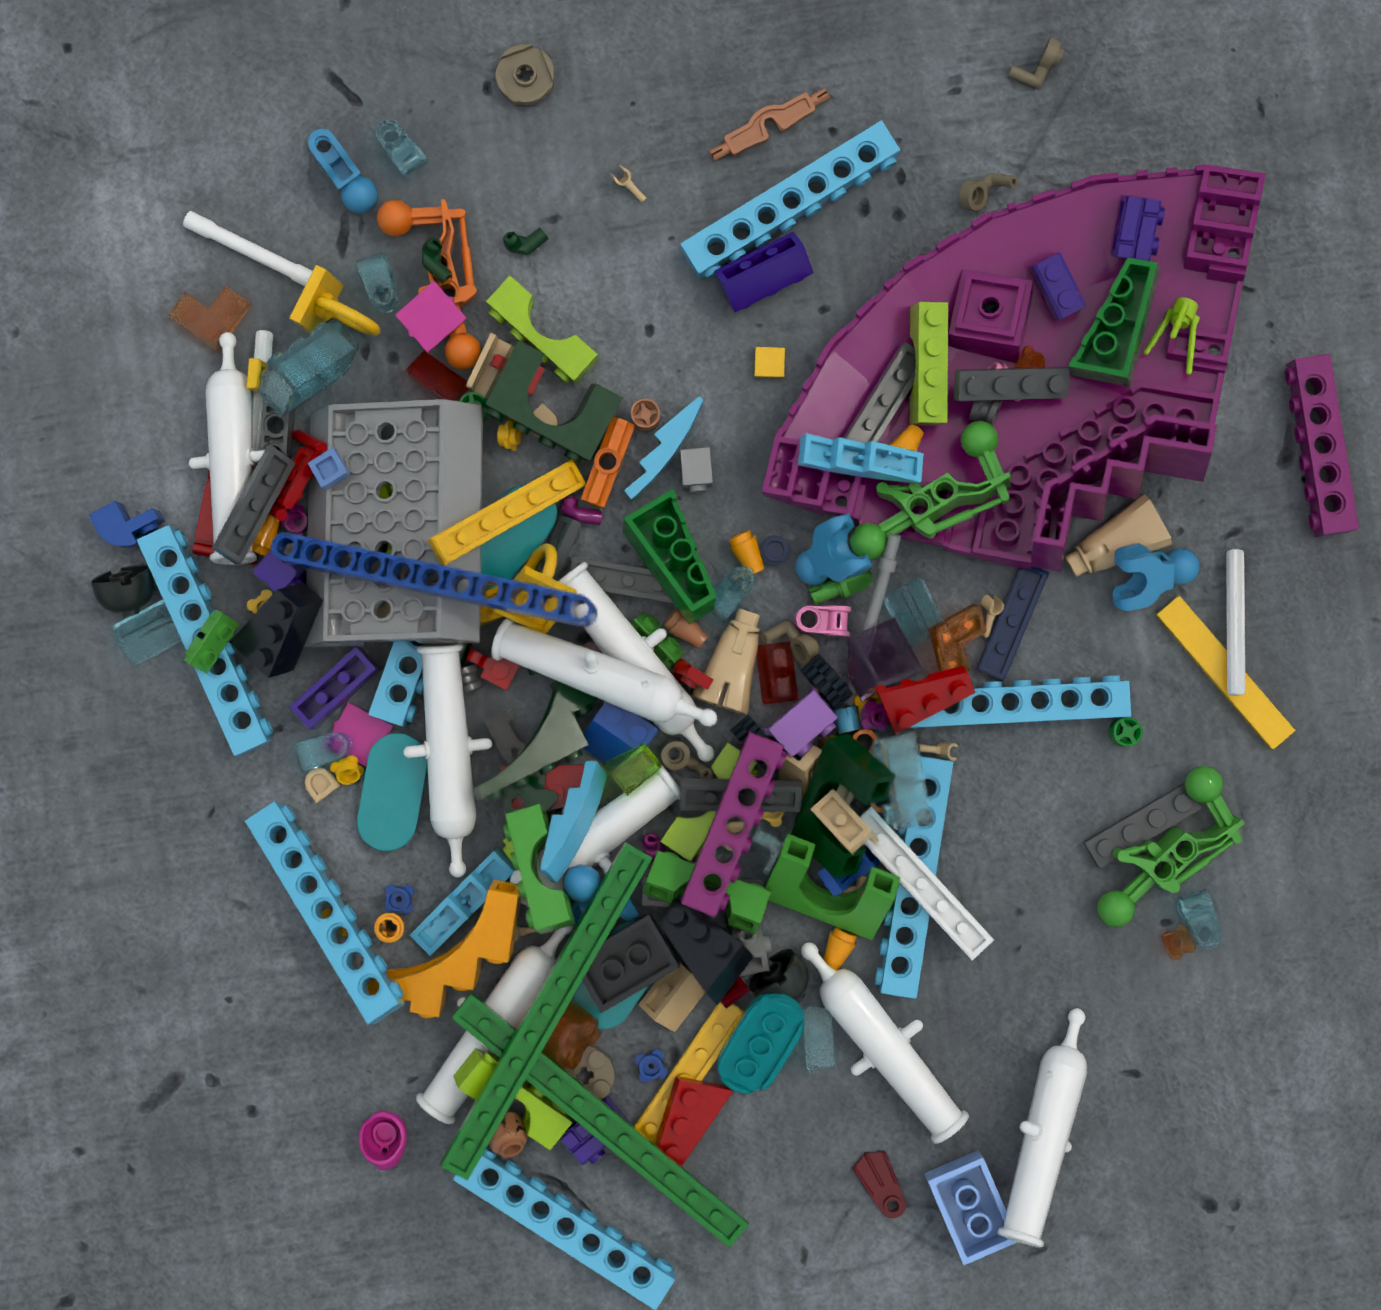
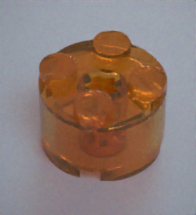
M571 999L542 1051L563 1068L568 1066L570 1069L576 1068L583 1058L582 1053L589 1045H594L601 1036L602 1032L598 1029V1019Z

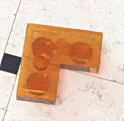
M227 286L224 287L209 309L184 292L168 314V317L218 352L221 348L219 343L220 336L225 332L232 333L252 304Z
M971 604L929 627L938 671L963 666L967 672L970 671L965 644L986 633L980 605Z

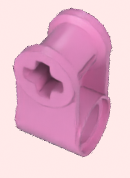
M835 605L805 606L795 613L793 619L794 626L798 631L806 634L850 637L847 626L848 613L851 612V607ZM808 611L815 616L816 621L813 627L807 628L802 625L800 618L803 612Z

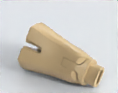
M1141 494L1138 496V499H1134L1113 518L1075 546V551L1065 556V559L1074 576L1078 577L1085 572L1091 574L1116 566L1114 563L1115 551L1120 547L1140 543L1145 545L1150 551L1156 552L1172 546V540L1151 500L1145 494Z
M743 609L737 610L735 619L730 620L703 672L714 679L708 690L697 685L691 694L692 698L735 713L748 715L759 642L758 633L760 629L757 628L760 615Z

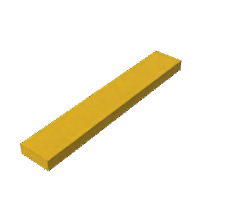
M571 459L427 539L439 563L443 566L447 565L586 486V482L575 462Z
M1180 595L1176 596L1155 614L1270 750H1274L1296 731L1246 672L1245 693L1243 695H1229L1227 693V650Z
M721 1002L715 1006L635 1123L634 1127L653 1143H655L676 1076L699 1081L703 1080L744 1013V1010L733 1003L727 1009Z

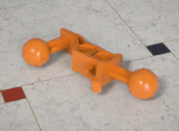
M396 199L384 202L377 211L376 221L381 231L389 236L399 237L405 235L412 226L443 224V233L439 239L442 243L441 261L447 264V268L452 274L443 284L429 271H427L430 284L435 281L442 290L450 289L455 292L453 303L461 311L466 304L477 296L471 252L467 240L465 210L461 208L448 209L446 199H441V206L410 208L405 202ZM451 220H459L461 251L466 284L459 287L451 259L455 243V232ZM429 285L420 287L418 290V294L421 293ZM463 322L449 334L450 339L446 342L444 353L447 362L452 367L468 370L476 365L482 348L478 339L467 333Z

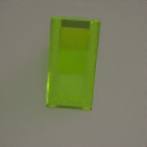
M643 743L606 761L602 766L628 796L662 767V764Z

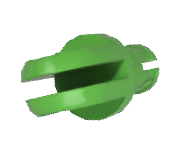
M869 569L862 575L849 577L841 582L830 579L820 585L809 588L808 591L815 606L837 596L846 599L866 589L871 584L873 575Z

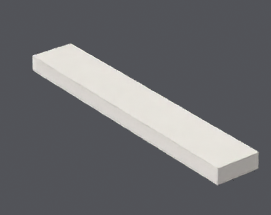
M870 806L860 818L874 832L879 841L874 844L868 839L864 844L893 875L900 877L899 882L973 961L994 939Z

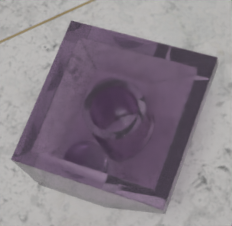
M895 617L848 638V677L862 702L877 695L874 687L885 685L888 688L900 685L901 680L912 678L923 670Z

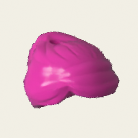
M384 1110L372 1114L361 1126L359 1132L360 1150L364 1158L379 1170H389L398 1164L407 1144L406 1126L397 1114Z

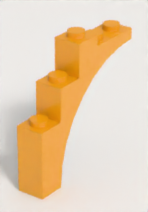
M494 879L488 889L484 908L477 923L467 936L448 952L422 964L386 971L391 982L395 980L403 990L404 996L401 997L402 1000L411 1001L410 1012L417 1013L423 1018H439L446 1004L448 986H452L457 991H467L475 988L480 976L482 958L494 964L508 963L514 950L522 898L518 884ZM375 978L368 983V991L371 995H375L379 991V982Z

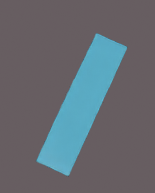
M700 396L654 434L655 439L660 445L639 462L640 467L645 473L624 490L632 503L656 481L683 445L703 406V399Z
M806 433L800 439L798 465L858 477L921 483L924 453L874 441L861 443L841 437L832 440Z
M597 761L585 762L580 788H569L563 815H552L540 868L551 883L559 881L574 859L590 829L599 806L607 773Z
M496 848L410 936L431 956L485 902L488 889L493 880L506 881L514 873L513 863Z

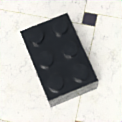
M651 912L606 938L582 982L600 1013H603L680 967V962Z

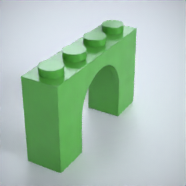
M787 833L764 885V889L771 892L769 901L866 939L873 940L895 900L900 877L872 866L863 885L859 889L849 893H840L834 897L830 891L816 885L807 874L816 844Z

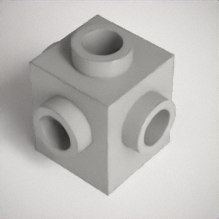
M761 925L756 935L741 929L731 930L732 936L743 943L754 956L740 976L769 971L767 954L772 953L769 935L763 936Z

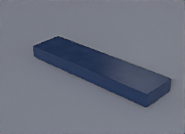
M1031 567V570L1018 568L1005 598L1004 610L997 617L976 667L977 671L1001 681L1005 680L1050 572L1036 567Z

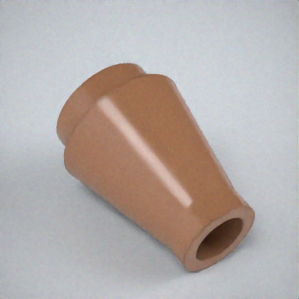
M677 607L663 623L668 629V633L693 645L697 649L708 637L696 621L689 625Z

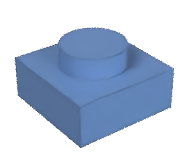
M334 447L308 462L320 487L325 491L351 475Z

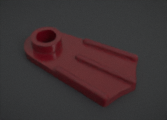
M885 1150L865 1152L861 1159L852 1167L853 1171L884 1216L888 1218L901 1216L906 1209V1201ZM896 1200L898 1202L897 1208L889 1209L887 1207L888 1202Z

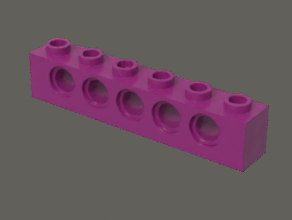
M1324 354L1294 359L1287 363L1285 381L1291 388L1292 397L1289 400V407L1291 413L1295 415L1297 424L1294 428V437L1296 443L1300 444L1301 449L1299 467L1301 472L1305 473L1306 484L1304 485L1303 492L1305 500L1310 504L1309 527L1311 531H1314L1315 537L1358 530L1359 525L1331 355ZM1306 381L1311 382L1315 386L1314 395H1310L1305 390ZM1311 410L1316 411L1319 414V424H1315L1311 421ZM1316 439L1321 440L1325 445L1323 454L1315 449L1314 443ZM1321 468L1326 469L1330 475L1328 483L1320 479L1319 472ZM1326 497L1334 502V510L1332 512L1326 510L1324 506Z
M751 731L748 732L682 896L681 904L716 917L718 910L724 911L730 897L729 894L725 893L729 882L735 884L741 870V866L737 865L741 853L747 854L753 839L748 836L752 825L758 827L764 810L759 807L763 798H769L774 788L775 781L771 780L775 768L781 770L787 753L782 751L784 748L783 744ZM754 760H762L766 763V771L763 775L754 776L750 773L749 766ZM744 788H750L755 792V799L750 804H742L738 800V793ZM731 817H739L744 821V826L739 832H731L727 829L726 823ZM727 845L732 849V856L728 860L722 861L715 856V851L719 846ZM708 874H717L721 878V883L717 888L710 889L704 885V878Z

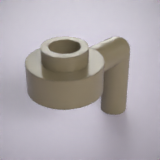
M1051 37L1049 38L1034 74L1012 65L1008 77L1034 88L1041 87L1051 66L1057 67L1064 52L1060 48L1061 42Z
M989 173L981 181L968 180L960 189V204L966 210L979 211L985 206L988 190L993 185L1015 188L1018 184V178L1013 175Z
M789 620L761 633V639L765 644L786 634L791 640L790 647L795 659L802 665H806L819 654L817 641L807 634H800Z
M669 739L661 745L659 758L668 769L680 770L687 767L696 772L702 779L711 778V770L703 762L691 757L689 748L681 740ZM673 748L678 749L677 756L670 758L668 755L669 751Z

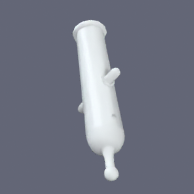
M230 332L223 333L219 338L223 352L222 366L220 371L210 376L206 385L209 453L206 456L194 457L189 460V466L192 469L208 468L210 470L214 543L252 475V466L259 462L265 451H254L253 391L246 388L247 376L243 372L237 371L235 367L234 347L237 340L234 334ZM252 545L242 564L252 563L257 560L256 554L252 552ZM215 550L210 555V560L213 563L235 565Z
M582 562L559 580V582L577 590V594L586 596L596 606L598 611L596 621L592 625L584 627V629L604 655L669 677L681 688L682 699L695 706L693 699L653 652L654 646L666 638L667 632L665 629L659 628L648 637H641L586 570L588 568L586 562ZM581 604L575 609L576 618H582L587 614L588 605ZM675 715L670 721L654 722L661 731L668 735L681 734L686 737L697 750V755L701 761L709 762L713 759L714 750L710 745L705 744L696 732L694 718L686 715Z
M508 618L503 620L493 639L491 649L492 657L495 660L500 661L504 658L650 721L667 722L675 715L692 717L700 720L701 724L707 727L713 726L717 721V715L712 709L703 710L684 701L679 685L667 676L519 625Z
M424 644L417 648V652L422 654L426 741H424L423 745L406 747L403 750V754L407 758L425 756V759H427L430 821L436 834L446 838L451 850L450 874L454 877H461L466 872V865L462 860V841L465 836L472 832L477 816L475 795L472 791L474 786L470 755H472L473 751L490 749L492 741L489 738L471 740V737H468L459 651L463 649V644Z
M661 763L656 764L654 772L595 813L590 829L577 854L557 883H551L540 870L545 848L540 851L537 859V873L544 886L554 890H563L565 874L571 867L577 865H589L591 867L599 865L606 875L612 864L609 860V853L677 799L680 801V788ZM515 870L511 876L510 883L518 884L519 881H522L520 870ZM521 898V903L529 907L527 898Z
M574 925L555 930L550 939L540 947L530 945L522 949L515 956L509 968L484 1002L514 1028H518L556 962L555 952L559 944L567 934L573 931ZM465 997L458 999V1007L465 1001ZM467 1030L425 1092L418 1093L416 1096V1101L422 1109L445 1124H453L455 1122L454 1114L469 1096L458 1089L453 1075L475 1048L484 1054L486 1051L493 1053Z
M805 943L801 948V954L805 959L812 962L822 977L823 982L819 988V994L825 1008L863 1051V1058L851 1067V1073L858 1076L870 1067H876L932 1133L931 1140L934 1144L941 1143L953 1136L967 1122L969 1114L965 1110H959L909 1044L911 1042L910 1038L922 1030L923 1023L920 1020H914L904 1028H897L859 976L847 969L834 970L818 954V948L814 943Z
M1078 1008L1072 1009L1068 1014L1069 1026L1064 1041L1061 1045L1052 1046L1048 1049L1041 1060L1028 1120L1020 1124L1024 1137L1003 1228L997 1230L998 1235L1038 1248L1044 1246L1041 1235L1064 1154L1072 1148L1068 1139L1087 1075L1085 1056L1077 1049L1080 1025L1085 1021L1084 1012Z

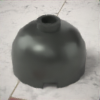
M147 565L120 568L122 572L115 574L108 571L91 580L93 592L98 603L104 609L113 613L122 612L123 617L140 613V607L146 605L153 595V576Z
M792 949L781 950L768 959L774 962L769 966V971L753 975L749 989L755 997L762 994H783L790 996L800 1003L805 997L804 992L809 981L807 967L800 956L793 952Z

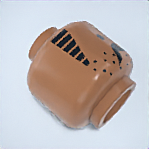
M507 1111L489 1142L490 1148L495 1154L503 1157H513L523 1150L528 1136L524 1129L522 1117L518 1113Z

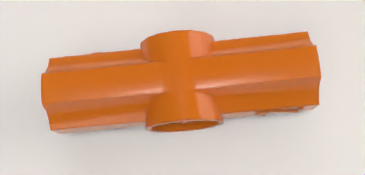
M612 417L599 451L595 455L594 464L580 499L581 501L605 509L616 477L621 470L622 461L636 425L626 420ZM604 456L614 457L616 459L614 468L610 470L601 468L600 461Z

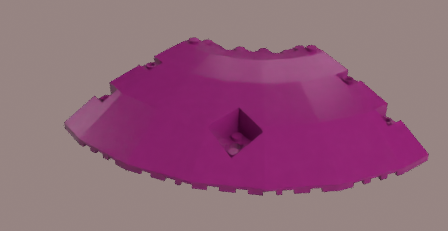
M1204 164L1195 165V169L1178 170L1177 167L1166 168L1165 172L1148 173V170L1137 171L1134 175L1119 176L1118 173L1093 175L1072 182L1070 187L1058 191L1051 189L1032 196V200L1017 205L1013 202L1007 204V208L993 213L988 211L971 222V226L959 234L953 233L936 244V248L924 256L920 254L907 262L892 280L888 279L883 284L884 288L874 298L871 297L856 312V317L847 327L843 326L826 344L816 362L812 375L805 381L802 387L803 391L798 400L791 406L782 428H779L775 435L762 488L763 496L822 516L825 514L840 516L849 513L851 519H853L854 527L864 523L879 525L901 511L893 502L880 498L877 495L876 486L880 482H885L887 485L900 484V486H907L910 483L858 477L799 466L798 459L800 439L806 433L832 440L838 437L843 438L901 343L907 342L914 348V343L910 337V307L918 302H948L947 423L939 426H918L924 432L916 451L924 453L922 478L919 485L923 488L946 473H949L957 482L979 484L987 481L979 460L969 456L961 446L960 439L963 430L970 423L974 422L969 420L975 401L954 400L955 369H987L995 361L1000 364L1005 363L1008 368H1069L1068 365L1077 354L1085 334L1089 332L1096 319V314L1106 301L1113 283L1127 258L1111 255L1122 195L1162 201L1161 207L1165 208L1163 223L1161 226L1157 225L1155 237L1159 238L1158 251L1155 256L1151 255L1150 259L1151 262L1158 263L1160 275L1131 386L1127 387L1072 376L1071 372H1069L1068 398L1021 399L1018 402L1015 400H1003L993 427L999 437L995 454L1004 474L1009 472L1011 476V484L1007 488L1009 502L1007 504H998L973 515L970 519L937 532L932 539H928L919 532H915L912 526L897 535L906 541L942 546L944 551L1001 565L1031 570V567L1061 572L1072 516L1102 521L1108 494L1138 499L1143 472L1204 482L1212 455L1217 430L1215 421L1266 173ZM1061 252L1079 289L1078 295H1082L1086 306L1055 321L1029 267ZM1235 252L1239 257L1230 258L1228 254ZM1179 297L1194 300L1198 304L1196 315L1200 317L1196 329L1192 374L1190 375L1186 374L1189 325L1186 329H1179L1176 338L1172 339L1170 335L1173 325L1170 321L1148 355L1143 354L1148 342L1165 318L1168 308H1173L1175 300ZM993 301L999 305V309L995 313H986L982 309L983 304ZM1211 348H1215L1219 351V353L1217 355H1211L1208 352V350ZM913 386L878 443L890 445L909 426V396ZM942 490L937 494L941 499H948L953 495L948 490ZM998 494L982 504L958 506L935 520L933 524L999 498ZM839 499L847 501L843 507L837 506L836 502ZM916 506L912 509V512L916 515L924 514L927 511V508L924 506Z

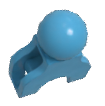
M317 129L313 131L308 139L310 151L341 192V200L344 206L356 214L371 211L378 200V190L375 183L369 178L361 176V172L329 130ZM328 141L331 143L329 151L325 153L319 152L317 150L319 142Z
M849 513L833 517L815 528L811 548L801 552L795 563L796 575L802 582L808 585H819L828 578L841 582L849 577L862 575L873 567L868 554L857 556L849 548L847 541L848 533L854 527Z
M1140 543L1118 548L1115 551L1114 563L1127 573L1133 572V575L1126 583L1114 588L1112 603L1124 611L1149 607L1164 591L1173 589L1174 584L1186 585L1196 579L1200 571L1198 557L1194 552L1186 548L1174 549L1167 555L1163 551L1152 552Z
M589 865L571 867L563 880L565 893L575 901L572 911L576 925L602 882L599 873ZM629 898L619 916L627 923L640 916L631 898Z

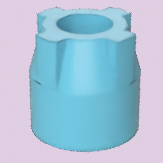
M856 706L833 711L838 717L835 720L838 734L861 729Z

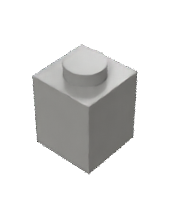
M710 447L680 450L683 489L689 488L690 493L706 492L707 487L713 486Z

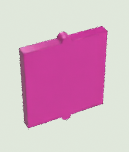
M435 281L395 315L408 329V335L414 337L427 353L467 319L453 303L454 298L448 297Z
M348 702L339 720L334 721L335 727L325 745L346 757L356 756L358 763L366 767L373 745L382 737L389 735L394 726L382 719L368 715L369 712Z

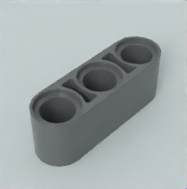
M272 382L265 388L260 450H266L267 447L273 446L276 449H281L282 453L292 460V433L294 431L296 397L294 392L284 383ZM278 391H285V401L281 404H275L274 395ZM277 420H283L284 429L280 433L274 434L271 429L272 424Z

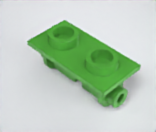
M217 609L214 614L210 613L200 629L201 632L206 634L204 639L198 636L195 637L187 651L184 652L186 654L184 661L207 674L228 641L232 638L239 623Z
M645 612L637 616L631 623L641 637H648L661 627L656 618L647 615ZM668 635L654 646L653 651L668 670L685 654L681 650L679 642Z

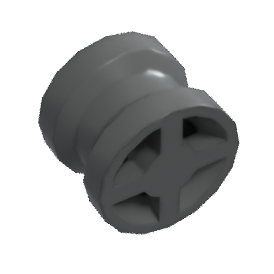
M1003 400L975 401L969 420H980L994 426Z
M476 664L461 669L464 694L484 687L483 682L477 678L476 672L478 669Z

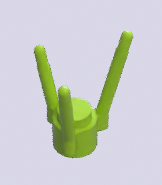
M1177 298L1173 308H1168L1165 318L1148 342L1143 354L1148 355L1170 321L1173 325L1170 335L1172 339L1176 338L1179 329H1186L1189 325L1186 374H1192L1196 329L1200 319L1196 315L1198 304L1189 298Z

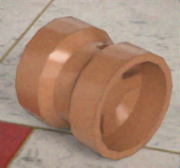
M647 398L636 401L631 408L632 423L636 425L635 427L643 432L654 430L659 425L661 419L657 403Z

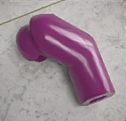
M566 496L562 499L560 510L565 516L580 523L601 524V510L577 508L578 499L576 497Z
M655 833L644 835L642 846L646 854L652 857V862H654L657 851L663 853L671 852L680 857L678 853L666 850L663 843L660 842L661 839Z

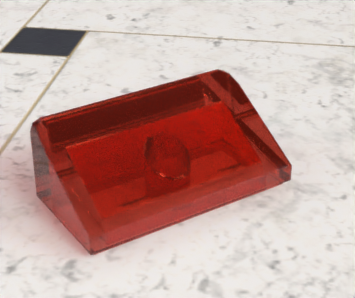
M425 350L405 370L407 375L440 399L459 402L461 397L468 391L465 379Z
M791 642L758 646L756 659L763 704L799 700L793 653L790 647Z

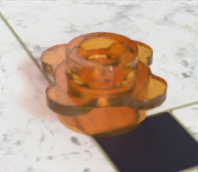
M1025 346L1022 350L1023 354L1015 364V368L1045 367V358L1040 352H1034L1032 346Z
M1179 925L1175 931L1165 932L1162 935L1164 947L1169 956L1174 960L1180 959L1187 952L1193 953L1196 950L1195 942L1191 941L1188 935L1189 929L1184 925ZM1177 940L1181 941V945L1177 944Z

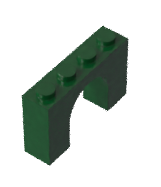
M519 340L513 341L481 403L482 406L487 408L486 414L499 421H502L503 417L514 423L513 429L525 435H528L529 432L536 434L540 437L539 443L551 449H554L555 446L560 447L566 451L565 457L577 463H580L581 459L590 461L622 397L597 383L591 384L576 414L569 421L557 426L544 423L534 415L530 408L528 388L545 354Z
M849 734L827 738L822 746L818 763L813 770L809 787L804 794L800 812L795 818L791 835L816 844L812 857L835 878L857 873L866 848L862 845L851 854L812 812L811 808L832 789L837 792L840 784L864 805L884 801L888 797L896 775Z

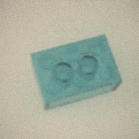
M334 319L327 325L323 322L312 331L309 337L306 339L303 337L298 338L290 345L288 351L283 354L277 352L266 362L268 365L267 369L261 376L262 381L258 393L282 418L347 374L360 344L337 319Z
M905 732L873 739L874 745L870 746V753L896 775L886 799V804L882 805L885 823L891 824V827L896 830L933 823L915 732Z

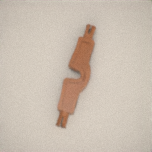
M824 87L811 96L805 92L783 105H769L758 110L751 117L748 124L726 135L723 144L709 150L713 161L716 162V160L729 153L732 157H735L748 149L766 143L769 139L764 125L766 121L774 122L780 132H786L801 120L814 114L815 106L829 100L830 95Z

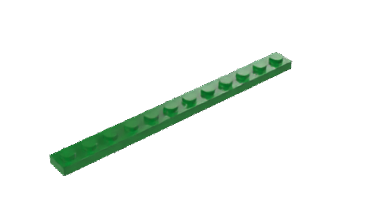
M624 842L440 1162L442 1168L468 1181L651 862V856Z
M472 992L451 1017L499 1058L517 1030ZM543 1051L540 1053L526 1080L730 1248L748 1227V1221Z

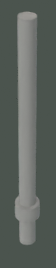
M889 534L884 555L880 556L877 565L879 573L847 685L853 693L844 702V704L854 706L853 700L858 693L891 572H895L898 560L895 557L901 536L896 534Z

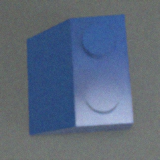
M605 702L584 733L589 745L583 749L626 778L659 729L641 716Z

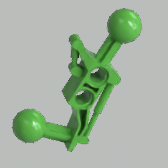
M974 421L965 427L960 439L964 451L969 456L979 460L987 479L985 482L979 484L957 482L949 473H946L921 488L919 483H910L907 486H900V484L887 485L885 482L878 483L876 486L877 495L882 499L893 502L901 511L879 525L872 523L858 525L850 536L849 545L852 552L857 556L868 554L869 559L873 560L879 558L884 553L890 533L897 535L912 526L915 532H919L924 537L932 539L937 532L970 519L975 514L1001 503L1007 504L1009 502L1007 488L1010 487L1011 476L1009 472L1004 474L995 454V449L999 442L998 433L990 423ZM942 490H948L953 493L948 499H941L937 496ZM998 494L999 498L933 524L935 520L958 506L982 504ZM916 506H924L927 508V511L924 514L916 515L912 512V509Z
M1210 766L1195 767L1186 775L1184 783L1186 792L1192 800L1205 803L1216 821L1214 825L1202 832L1188 833L1174 826L1157 843L1146 840L1143 845L1138 847L1132 846L1125 849L1116 847L1113 850L1112 855L1120 862L1136 864L1141 872L1122 891L1111 890L1101 896L1097 903V913L1104 924L1111 927L1127 925L1135 915L1134 903L1154 884L1171 893H1177L1182 883L1207 866L1212 859L1234 843L1239 844L1242 841L1238 830L1245 823L1241 818L1230 812L1220 795L1224 784L1222 776L1215 768ZM1184 841L1183 848L1176 852L1178 843ZM1217 848L1184 870L1199 854ZM1147 851L1145 855L1139 854V852ZM1159 862H1163L1161 870L1155 873L1156 865Z

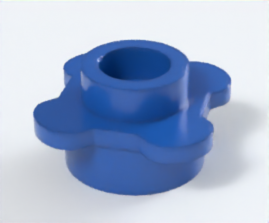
M390 884L385 888L387 896L384 910L387 913L403 912L404 914H410L413 911L414 907L411 904V897L414 894V888L411 885L396 887L394 884ZM398 896L402 898L401 902L396 900Z
M655 1049L652 1053L646 1055L640 1053L635 1057V1064L639 1066L640 1071L639 1079L642 1082L647 1083L658 1077L661 1079L666 1077L668 1070L663 1065L662 1058L664 1055L661 1050ZM652 1063L654 1068L650 1069L648 1065Z

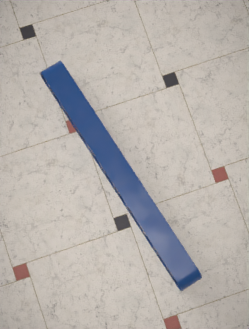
M291 533L278 534L271 543V550L275 557L292 566L579 627L592 625L598 615L596 606L586 596ZM290 543H294L293 552L285 556V547ZM322 549L323 555L321 559L313 562L314 552ZM347 555H351L352 561L350 565L342 568V559ZM376 561H380V570L375 574H371V565ZM405 567H409V576L404 580H399L400 571ZM434 573H439L438 583L434 586H428L429 577ZM468 579V589L458 593V583L461 580ZM497 585L499 588L497 596L487 599L486 592L488 588ZM521 592H528L527 602L523 605H516L517 595ZM551 598H557V608L554 611L547 612L545 610L546 602ZM581 604H587V614L582 618H576L575 609Z

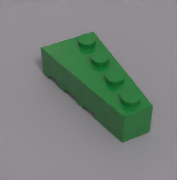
M1127 258L1109 291L1106 301L1096 314L1094 323L1089 332L1085 334L1077 354L1068 365L1072 376L1127 387L1131 386L1160 275L1157 262Z
M674 489L625 517L623 521V534L688 624L694 623L713 611L717 596L705 566L700 560L697 546L690 535L683 511L680 510Z

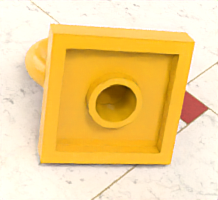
M318 265L315 266L289 317L304 331L317 338L326 321L331 317L369 336H378L381 331L379 325L373 320L338 302V297L344 285L329 271Z
M548 543L540 545L532 552L522 570L513 579L514 581L577 594V590L553 579L557 566V551L552 544ZM546 556L543 571L540 573L535 568ZM521 592L517 595L516 605H523L527 602L528 592ZM549 599L545 604V610L547 612L554 611L558 606V599ZM493 608V612L545 634L556 623L555 621Z

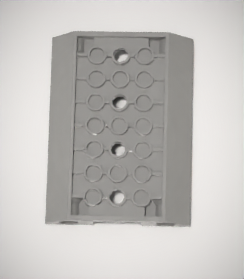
M447 399L334 404L327 405L310 414V435L326 443L327 451L334 447L351 475L326 491L320 487L315 476L309 479L307 537L376 552L379 551L381 545L390 543L392 546L391 555L441 565L427 539L482 509L483 406ZM389 425L393 426V436L388 440H382V429ZM392 484V495L387 499H381L380 489L382 486ZM481 545L444 566L481 573ZM322 549L314 552L313 562L321 559L323 555ZM347 555L342 559V568L350 565L352 561L351 555ZM376 561L371 565V574H375L380 570V561ZM405 567L400 571L399 580H404L409 576V567ZM311 569L306 571V586L319 596L323 602L308 635L305 647L364 646V642L416 641L420 644L480 643V605ZM434 573L429 577L428 586H434L438 583L439 573ZM468 579L461 580L458 583V593L468 589ZM382 603H389L391 606L390 614L386 618H379L377 614L378 607Z

